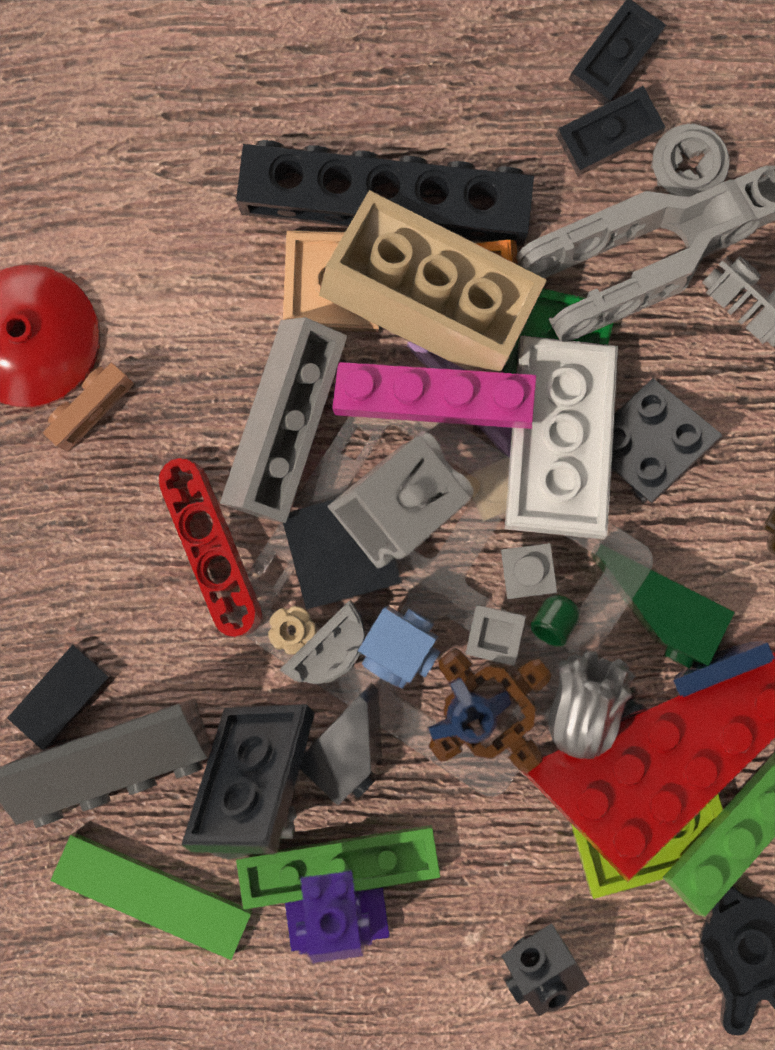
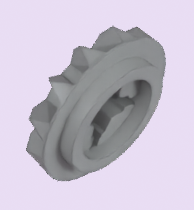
M683 124L670 129L660 138L654 148L651 168L654 170L657 178V186L663 187L671 195L691 197L724 182L729 169V154L723 140L711 129L698 124ZM680 153H684L687 158L698 157L704 153L696 167L699 175L694 174L690 169L684 172H675L683 160Z

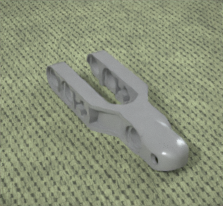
M775 166L761 167L691 197L645 191L544 235L524 246L516 256L518 264L542 278H547L658 228L676 233L686 246V249L633 272L629 280L601 292L598 289L588 292L586 299L566 307L554 318L550 317L549 321L559 340L562 342L564 340H575L685 291L703 257L745 239L758 228L775 221Z

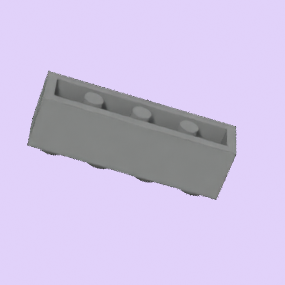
M306 317L280 321L220 504L262 519L286 523L347 335Z

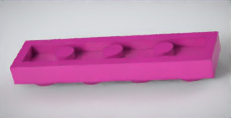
M339 362L332 409L334 414L338 416L532 429L536 375Z

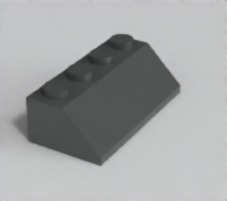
M195 698L0 766V804L16 825L33 820L35 828L64 818L62 809L79 803L82 811L90 810L110 802L108 793L127 787L129 795L158 785L155 776L173 770L177 779L204 769L202 760L209 757L212 747Z

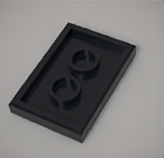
M307 704L224 708L181 845L195 853L277 854L315 712Z

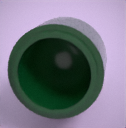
M561 595L550 596L543 602L530 624L531 630L537 638L551 646H564L580 620V611L571 599Z

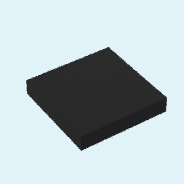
M335 499L291 511L286 523H283L306 610L403 584L395 557L385 566L377 569L327 507Z

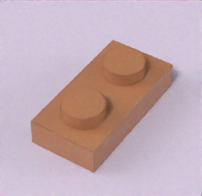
M112 362L106 368L103 366L98 367L84 380L82 388L85 390L72 403L66 401L53 411L48 419L50 425L43 434L55 446L69 452L135 383Z

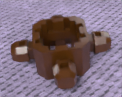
M455 647L438 660L439 668L448 682L461 678L468 691L473 692L484 682L494 677L517 703L523 714L519 716L516 722L487 742L486 740L478 743L465 742L457 735L436 740L431 739L428 747L440 762L449 761L463 752L461 746L466 744L475 757L494 759L504 750L508 749L510 753L507 755V758L518 770L525 773L530 772L542 762L541 751L532 737L526 739L524 735L534 728L536 704L528 694L532 690L537 694L549 683L552 673L540 658L529 660L517 668L519 674L514 677L503 664L486 663L474 672L470 668L473 662L463 651ZM452 690L445 698L443 714L445 719L447 718L448 706L455 698ZM470 723L467 724L472 730H475Z

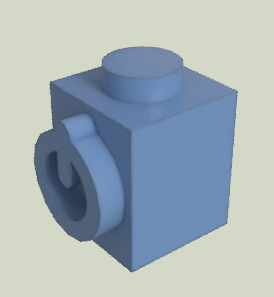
M390 606L384 607L358 652L366 656L362 665L379 678L402 689L407 682L410 683L417 673L426 677L441 651L433 647L439 637L430 631L434 623L409 608L405 615Z

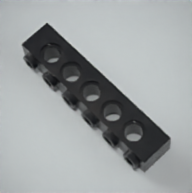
M260 140L256 142V145L243 144L236 203L241 215L349 227L369 190L373 192L378 185L390 183L399 192L395 197L388 200L467 240L480 242L515 240L517 246H524L529 230L534 176L524 175L523 171L519 168L503 166L496 168L495 171L478 170L475 165L463 161H452L447 163V166L428 164L426 159L417 156H403L399 158V161L380 159L378 154L370 151H354L351 155L332 154V150L317 145L305 146L304 150L287 149L283 144L271 140ZM287 173H297L303 177L302 182L295 188L286 189L278 185L280 178ZM334 178L346 179L351 184L350 188L341 194H333L325 187ZM436 188L441 190L447 198L440 204L432 205L426 203L422 199L421 194L427 189ZM483 193L493 200L494 206L487 210H479L470 204L469 198L474 194Z

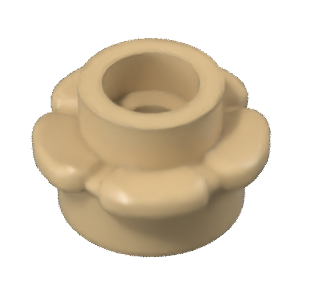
M291 606L288 610L285 608L278 609L273 613L269 621L271 629L268 631V637L271 644L276 649H284L285 653L289 655H295L316 634V625L310 618L309 612L299 606ZM290 625L296 628L294 635H290L287 632V628Z

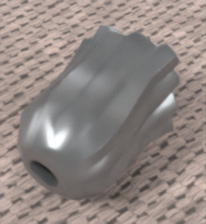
M586 651L583 656L571 655L567 660L560 661L558 690L549 715L548 730L558 749L580 759H592L595 756H600L612 747L618 734L625 702L632 696L630 683L636 677L629 670L626 662L621 659H617L614 662L604 658L597 660L598 653L595 651Z

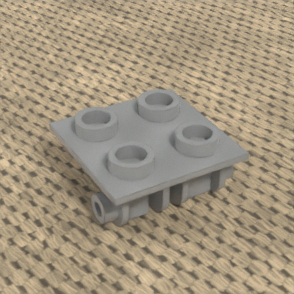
M726 256L719 264L725 272L722 274L715 268L702 282L708 288L706 294L710 295L725 308L744 287L746 292L731 306L727 313L731 315L752 294L757 301L744 313L738 322L742 325L763 304L765 307L745 328L758 338L762 344L767 341L774 347L775 290L771 294L766 292L757 283L761 274L741 256L734 262Z

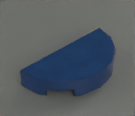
M748 642L715 653L709 666L696 662L693 663L690 669L684 668L675 675L673 681L679 695L685 697L773 662L772 659L775 658L768 642Z

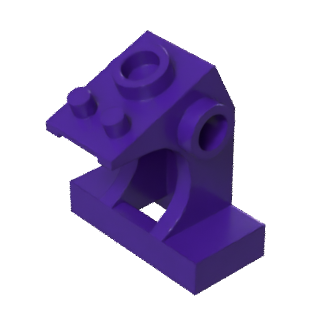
M352 870L301 877L303 900L285 903L291 952L299 951L300 955L308 954L312 963L364 956V946L372 945V940L390 937L383 887L355 891Z

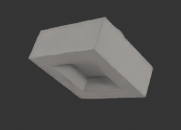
M551 543L501 550L507 599L557 593Z
M477 604L465 655L515 666L526 615Z

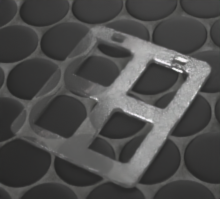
M349 416L293 502L290 512L336 499L343 494L387 428L392 426L398 427L413 438L421 432H427L439 443L443 456L447 460L479 480L480 489L434 558H426L415 550H412L403 558H396L403 584L399 585L406 589L408 593V600L400 613L405 615L409 608L433 623L437 618L446 616L468 631H471L477 604L506 611L471 588L466 583L465 576L506 514L510 458L458 424ZM359 426L362 431L371 437L357 459L353 460L346 454H341V452ZM281 522L247 574L261 606L262 618L256 631L245 637L284 663H287L294 655L285 653L284 649H276L268 637V631L271 629L269 621L273 613H275L273 610L274 601L295 571L283 522ZM608 522V534L605 539L567 536L605 562L604 572L579 608L580 620L567 643L560 647L551 646L537 638L532 632L531 627L524 623L516 662L523 665L531 659L540 658L552 673L549 683L537 694L533 690L528 694L536 704L534 728L524 736L526 739L532 737L536 744L549 726L550 709L555 700L559 685L560 661L567 660L571 655L583 656L586 651H595L597 653L652 569L653 557L649 548L610 522ZM277 553L278 557L289 564L276 584L272 586L268 582L260 580V577ZM231 598L230 602L233 612L227 615L229 623H238L242 627V617L248 614V610L246 607L236 606L233 598ZM290 625L287 628V632L290 635H294L296 628ZM353 666L351 670L333 682L317 684L349 706L372 682L379 689L380 727L483 796L495 797L505 792L519 771L507 758V755L510 753L508 749L504 750L494 759L475 757L466 744L461 746L463 752L449 761L440 762L428 747L432 737L427 728L438 722L398 696L394 691V685L379 678L364 666L360 668ZM517 704L496 736L516 722L519 716L523 714Z

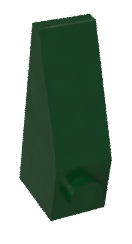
M602 544L594 546L590 556L652 639L667 648L663 656L688 669L691 668L693 662L709 666L735 612Z

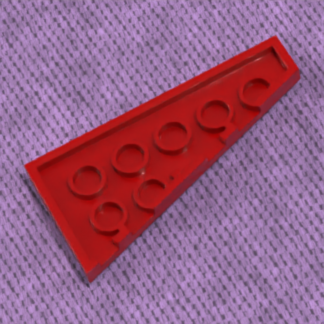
M772 659L773 662L688 696L679 695L620 722L618 734L612 747L600 756H595L592 759H580L558 750L542 757V762L530 772L522 773L608 863L629 882L775 739V659Z

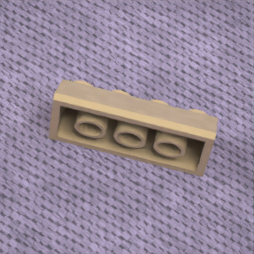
M369 190L326 265L319 296L467 371L500 373L547 280Z

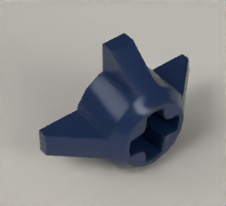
M461 678L449 682L455 698L448 706L447 718L427 727L432 739L436 740L457 735L465 742L470 743L486 740L496 728L497 716L512 704L508 692L505 691L486 699L478 693L469 692ZM479 719L480 727L477 730H472L467 725Z

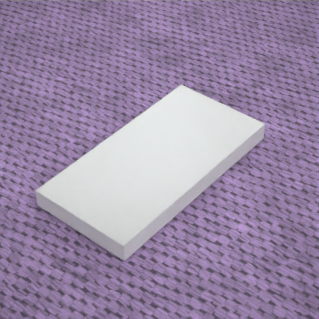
M528 336L520 337L516 374L536 375L532 429L512 428L505 529L605 539L607 536L618 346L566 340L562 342L556 339Z

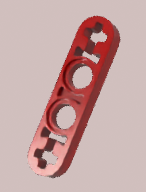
M182 458L170 460L160 471L159 487L217 629L227 636L242 637L250 635L256 631L261 623V606L204 469L193 461ZM180 470L193 475V479L187 482L188 490L193 498L200 499L203 497V502L189 504L190 501L187 493L184 490L174 488V483L180 480L178 474ZM182 504H189L185 508H181ZM205 511L212 518V531L205 538L197 539L190 531V521L195 514ZM222 555L228 559L231 565V573L226 581L216 584L208 576V565L213 558ZM239 585L240 592H233L231 596L236 606L246 607L248 610V614L242 617V627L238 623H229L227 616L233 612V606L229 597L218 599L217 592L230 591Z

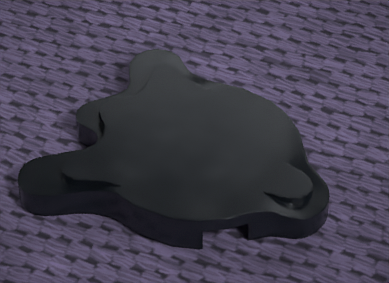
M732 886L707 914L701 929L699 947L706 970L716 981L722 995L721 1025L727 1033L740 1036L749 1030L756 1005L759 1001L767 1000L775 1009V904L762 897L740 893Z

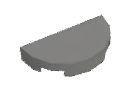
M352 600L348 601L280 671L294 681L319 684L333 682L351 670L361 655L358 650L365 639L362 616Z

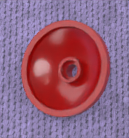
M18 265L0 270V403L19 408H36L56 403L69 396L81 386L96 362L100 347V326L96 311L85 292L69 277L56 270L37 265ZM18 322H25L26 330L24 334L20 337H13V326Z

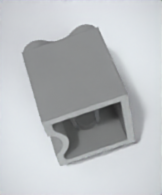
M421 432L415 438L389 454L327 507L378 569L385 566L394 557L400 559L407 556L471 499L470 497L474 491L470 482L462 474L454 470L446 461L436 439L427 432Z

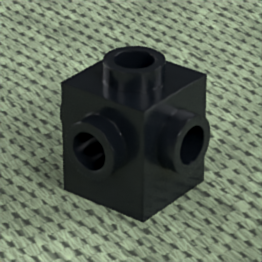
M552 923L534 935L522 937L514 944L512 949L501 955L510 971V974L503 979L512 996L519 1005L527 1001L538 1016L543 1015L547 1011L551 1012L562 1008L569 1002L572 995L590 985Z

